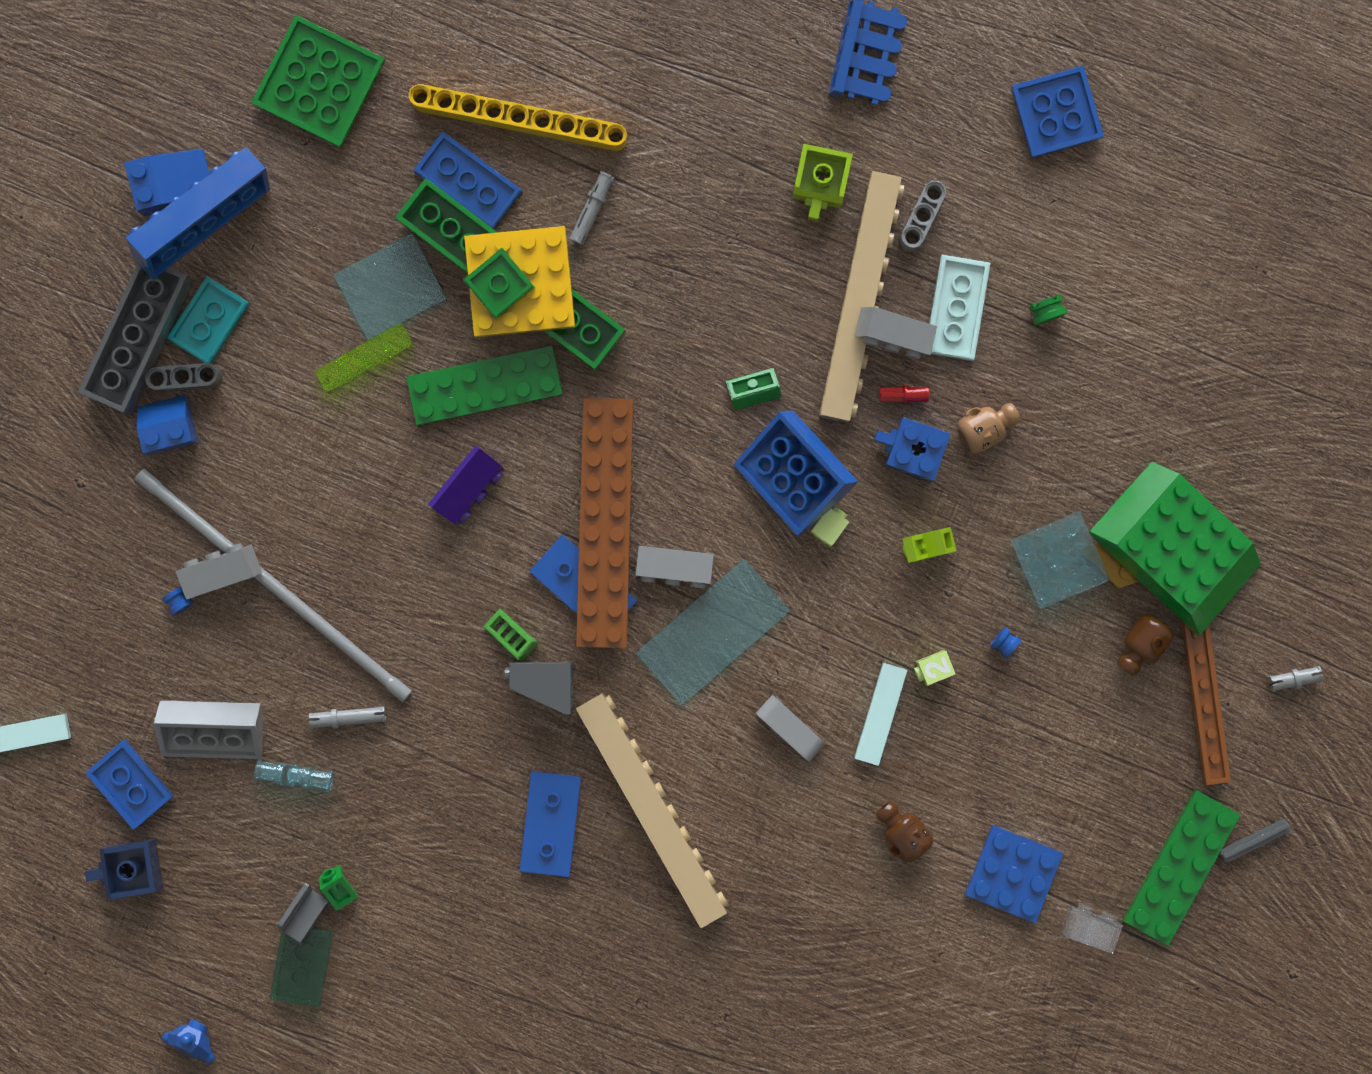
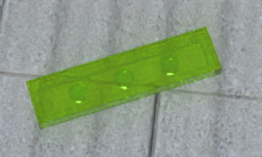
M402 322L320 367L315 370V373L326 393H330L413 346L414 343Z

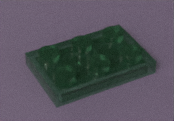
M313 927L302 945L281 933L270 999L314 1007L321 1006L334 931Z

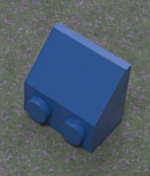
M187 395L137 407V432L143 454L155 455L199 443Z

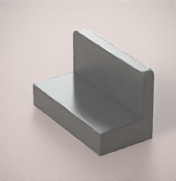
M305 883L278 922L279 931L302 945L330 902L327 898L313 891L308 883Z

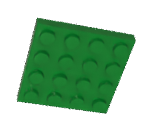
M295 15L251 103L342 149L386 60Z

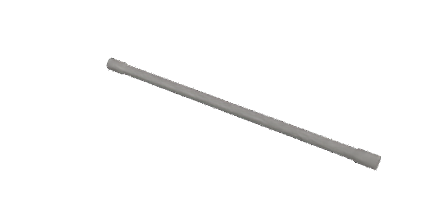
M142 469L136 475L135 481L151 494L157 496L224 553L228 552V547L234 545L165 488L146 469ZM260 566L262 573L254 576L256 580L381 682L401 702L407 699L412 692L411 689L399 679L389 674Z

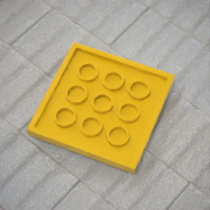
M565 226L464 236L468 275L499 249L503 248L535 286L531 292L497 320L470 289L474 337L575 328Z

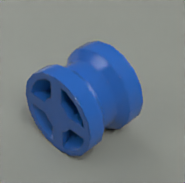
M181 586L162 598L164 604L169 605L172 616L183 612L194 604L191 598L186 600Z
M1004 627L993 639L990 647L998 649L1001 652V656L1006 659L1014 652L1021 639L1017 636H1012L1010 630Z

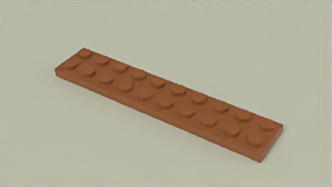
M583 398L576 647L627 648L633 399Z

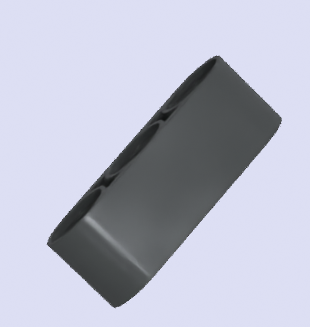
M208 363L155 367L147 371L145 375L147 386L158 392L215 388L223 381L222 371ZM213 370L214 378L206 382L204 379L205 372ZM183 372H188L189 380L185 384H181L179 380L180 375ZM158 374H163V384H161L160 386H156V376Z

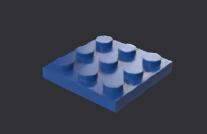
M1084 65L1011 86V92L1031 159L1100 140L1104 137Z
M992 824L966 888L965 895L1036 923L1063 853Z

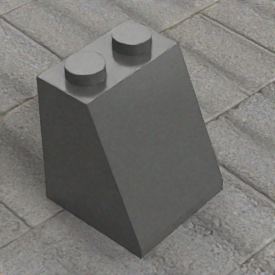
M511 662L509 667L505 668V683H509V689L563 714H571L573 712V662Z

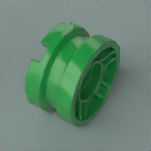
M1061 294L1056 295L1055 298L1044 299L1036 305L1032 304L1028 307L1030 313L1034 315L1033 322L1035 326L1068 314L1066 307H1063L1061 303L1063 301Z

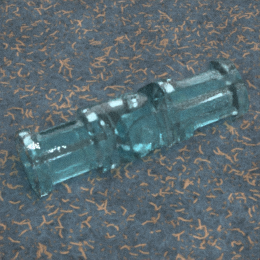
M258 759L254 772V780L257 782L268 780L274 781L277 785L291 787L299 786L300 784L303 789L313 787L325 789V792L328 793L331 791L334 779L333 770L328 772L313 770V767L306 766L302 768L299 765L283 762L272 764L264 762L263 759ZM286 771H287V782H285V773H286Z

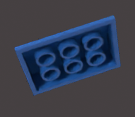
M793 410L780 411L733 464L797 536L803 534L840 502L858 482Z

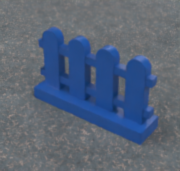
M849 0L828 95L838 98L845 92L847 93L846 98L853 99L854 95L871 99L870 104L876 106L878 102H885L891 97V90L887 86L882 85L883 78H891L896 73L895 64L887 60L889 54H896L902 48L901 41L894 38L893 33L894 30H902L907 25V19L904 15L899 14V9L895 7L888 11L874 7L875 2L870 0L867 4H863L864 0ZM860 20L863 21L862 29L858 28ZM870 23L886 27V35L869 31ZM854 44L858 45L857 52H853ZM865 47L881 51V58L863 55ZM849 68L852 69L851 77L847 76ZM859 72L876 75L875 83L858 79Z

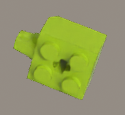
M803 144L792 199L805 201V205L810 206L808 220L818 221L820 209L826 210L827 206L841 208L853 154ZM820 172L825 173V177L828 178H825L824 181L819 180Z

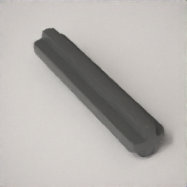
M1281 819L1222 848L1220 856L1225 863H1229L1291 831L1290 826L1285 819Z

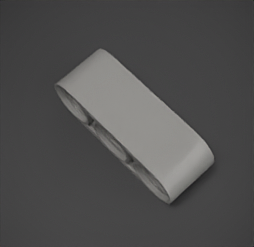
M931 181L924 187L900 235L899 243L905 251L913 252L917 250L924 241L946 195V188L941 182ZM935 189L939 193V199L933 200L929 198L927 191ZM919 211L926 212L929 220L926 222L919 221L916 213ZM908 233L915 234L918 242L916 244H909L906 241L905 235Z
M773 695L756 712L765 723L808 762L826 744Z

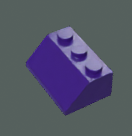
M475 445L428 505L454 525H458L460 522L464 524L472 514L470 511L475 503L479 505L488 493L485 490L491 483L495 485L504 474L501 470L504 467Z

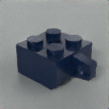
M156 838L105 846L100 849L101 862H98L99 868L85 871L86 882L101 880V885H105L107 899L154 893L163 888ZM127 866L133 867L134 872L132 870L128 871Z

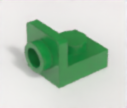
M340 865L327 869L319 877L320 890L336 911L358 898L357 892L345 878Z

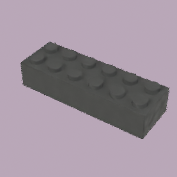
M137 264L78 392L123 413L132 415L146 386L145 375L147 371L154 368L194 280L171 268H168L152 280Z

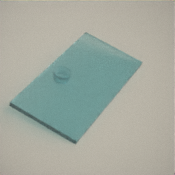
M744 558L636 654L682 706L790 610Z

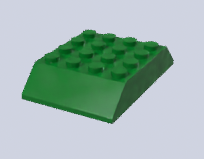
M1151 462L1088 532L1197 636L1202 634L1261 565L1255 546L1247 536L1181 474L1154 462Z

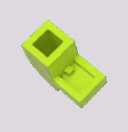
M951 527L902 538L904 543L903 552L907 557L908 563L957 551Z

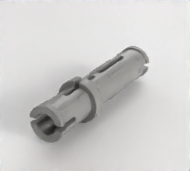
M600 171L592 191H589L587 194V202L569 240L581 246L584 245L602 204H605L607 201L606 196L615 179L613 176Z
M382 706L343 711L332 709L331 712L309 713V719H311L309 726L310 729L330 726L336 729L341 725L386 722V708Z

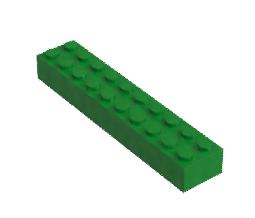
M427 178L423 180L395 217L401 225L467 275L464 236L498 233ZM572 289L575 328L545 330L542 332L593 371L597 372L624 337L626 330Z

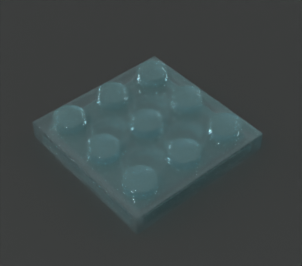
M1081 511L1010 540L1039 609L1110 580L1094 541L1088 533L1089 530Z

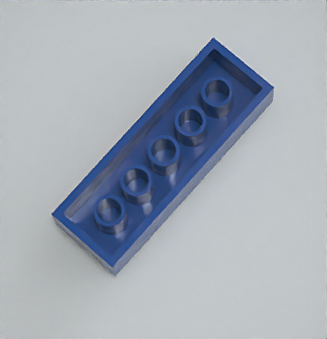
M246 147L241 151L234 152L227 162L221 166L214 167L206 178L193 183L186 193L173 198L166 208L153 213L145 224L141 227H135L129 232L126 241L133 259L154 280L269 192L270 187L266 168Z

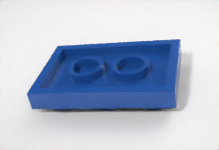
M126 739L122 740L85 772L88 778L133 830L137 829L174 797Z

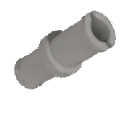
M1320 666L1300 671L1292 669L1290 673L1269 676V684L1280 682L1273 684L1270 688L1272 692H1276L1277 690L1292 687L1299 689L1302 685L1323 682V674L1315 675L1322 672Z

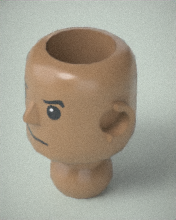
M1012 403L1003 405L1001 410L997 412L991 407H975L967 411L966 416L959 420L957 429L966 448L971 453L979 454L993 446L997 447L996 445L1001 443L1006 437L1005 428L1016 426L1021 418Z

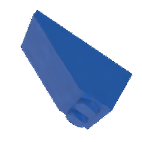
M204 149L152 155L124 162L136 210L144 216L162 211L173 198L182 196L193 183L202 181L210 172Z

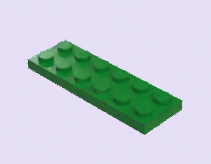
M553 346L406 376L417 426L563 395Z
M1194 789L1127 910L1123 921L1169 946L1241 814Z

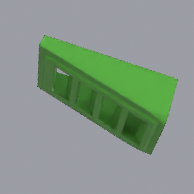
M499 609L483 626L519 661L523 662L539 645L528 632L502 609ZM504 619L506 622L496 631L494 628ZM511 626L513 629L505 636V638L502 637L505 631ZM519 633L520 636L511 645L509 642ZM526 640L527 642H526V643L523 645V647L518 651L517 649H518V648L521 646V644Z

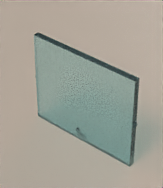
M412 233L333 274L349 304V309L354 313L368 341L447 300L431 269V264H428Z

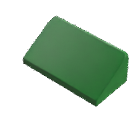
M774 368L726 381L734 410L781 397V390Z

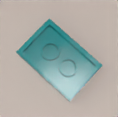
M206 276L167 339L204 363L212 364L250 303Z

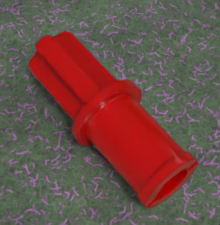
M906 385L902 387H881L878 394L879 401L902 402L903 405H906L907 402L928 403L929 387H907Z

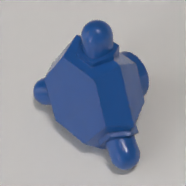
M190 1020L188 1025H181L171 1032L164 1033L162 1037L164 1043L169 1044L178 1052L193 1059H202L207 1064L212 1063L215 1059L209 1047V1037L205 1035L208 1028L195 1020Z

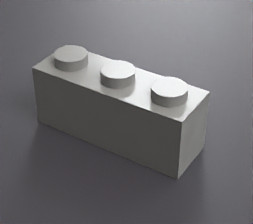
M861 307L855 337L864 339L863 344L870 346L884 345V350L899 353L900 350L906 352V357L920 359V356L931 355L937 326L877 307Z
M241 543L227 548L228 552L222 555L219 551L205 555L206 560L198 562L197 558L184 562V568L175 572L186 600L262 573L252 544L245 547Z
M639 546L636 576H641L640 581L655 583L656 578L666 579L665 584L680 586V581L690 582V587L705 588V584H711L714 554Z

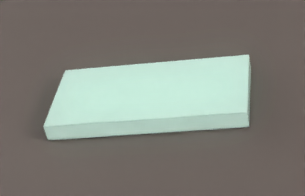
M941 255L929 324L937 326L931 351L932 355L974 361L991 263Z

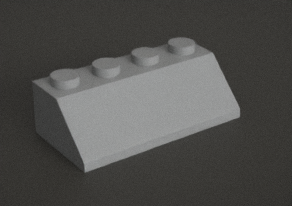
M160 701L154 726L162 756L262 759L264 720L260 703Z

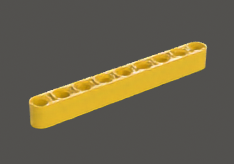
M417 84L409 91V99L413 107L423 113L612 151H620L627 144V132L622 125L423 84ZM419 94H427V100L425 102H415V99ZM449 98L452 100L449 107H440V102L443 99ZM469 103L476 105V109L471 113L464 111V107ZM493 108L501 110L500 115L496 118L488 116L489 111ZM517 113L525 115L524 120L520 123L512 120L513 116ZM541 118H547L550 121L544 128L536 125L537 121ZM564 123H571L574 125V128L571 132L565 133L561 130V126ZM588 128H596L598 130V134L595 137H587L585 132ZM615 132L623 136L619 142H612L609 137Z

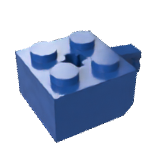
M902 417L897 430L891 429L890 434L877 430L874 441L886 445L884 451L889 452L885 463L886 467L928 482L935 481L951 433ZM919 444L921 446L920 449H923V453L916 456L913 454L915 451H912L911 448Z

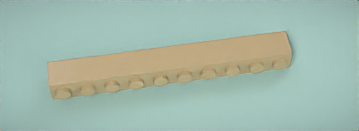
M872 171L870 175L819 417L848 423L850 418H855L858 403H854L856 393H861L863 379H860L859 376L861 369H866L868 355L864 354L866 344H863L864 339L855 337L861 307L879 308V306L874 305L876 296L881 297L884 282L880 281L881 272L886 273L889 258L885 257L886 249L891 248L894 234L890 233L891 225L897 223L899 209H895L897 199L901 200L903 196L904 185H900L902 177Z
M601 693L577 707L576 710L700 928H703L727 914L725 907L729 904L723 893L719 892L717 894L713 887L716 881L710 870L704 871L700 863L704 860L698 849L692 850L688 843L691 839L688 831L684 826L680 828L675 819L679 816L673 805L667 806L663 797L666 796V793L659 782L655 784L650 775L654 774L647 760L642 762L638 753L642 751L636 740L632 739L630 741L626 731L629 728L622 717L618 719L613 710L617 707L610 695L605 697L604 693Z

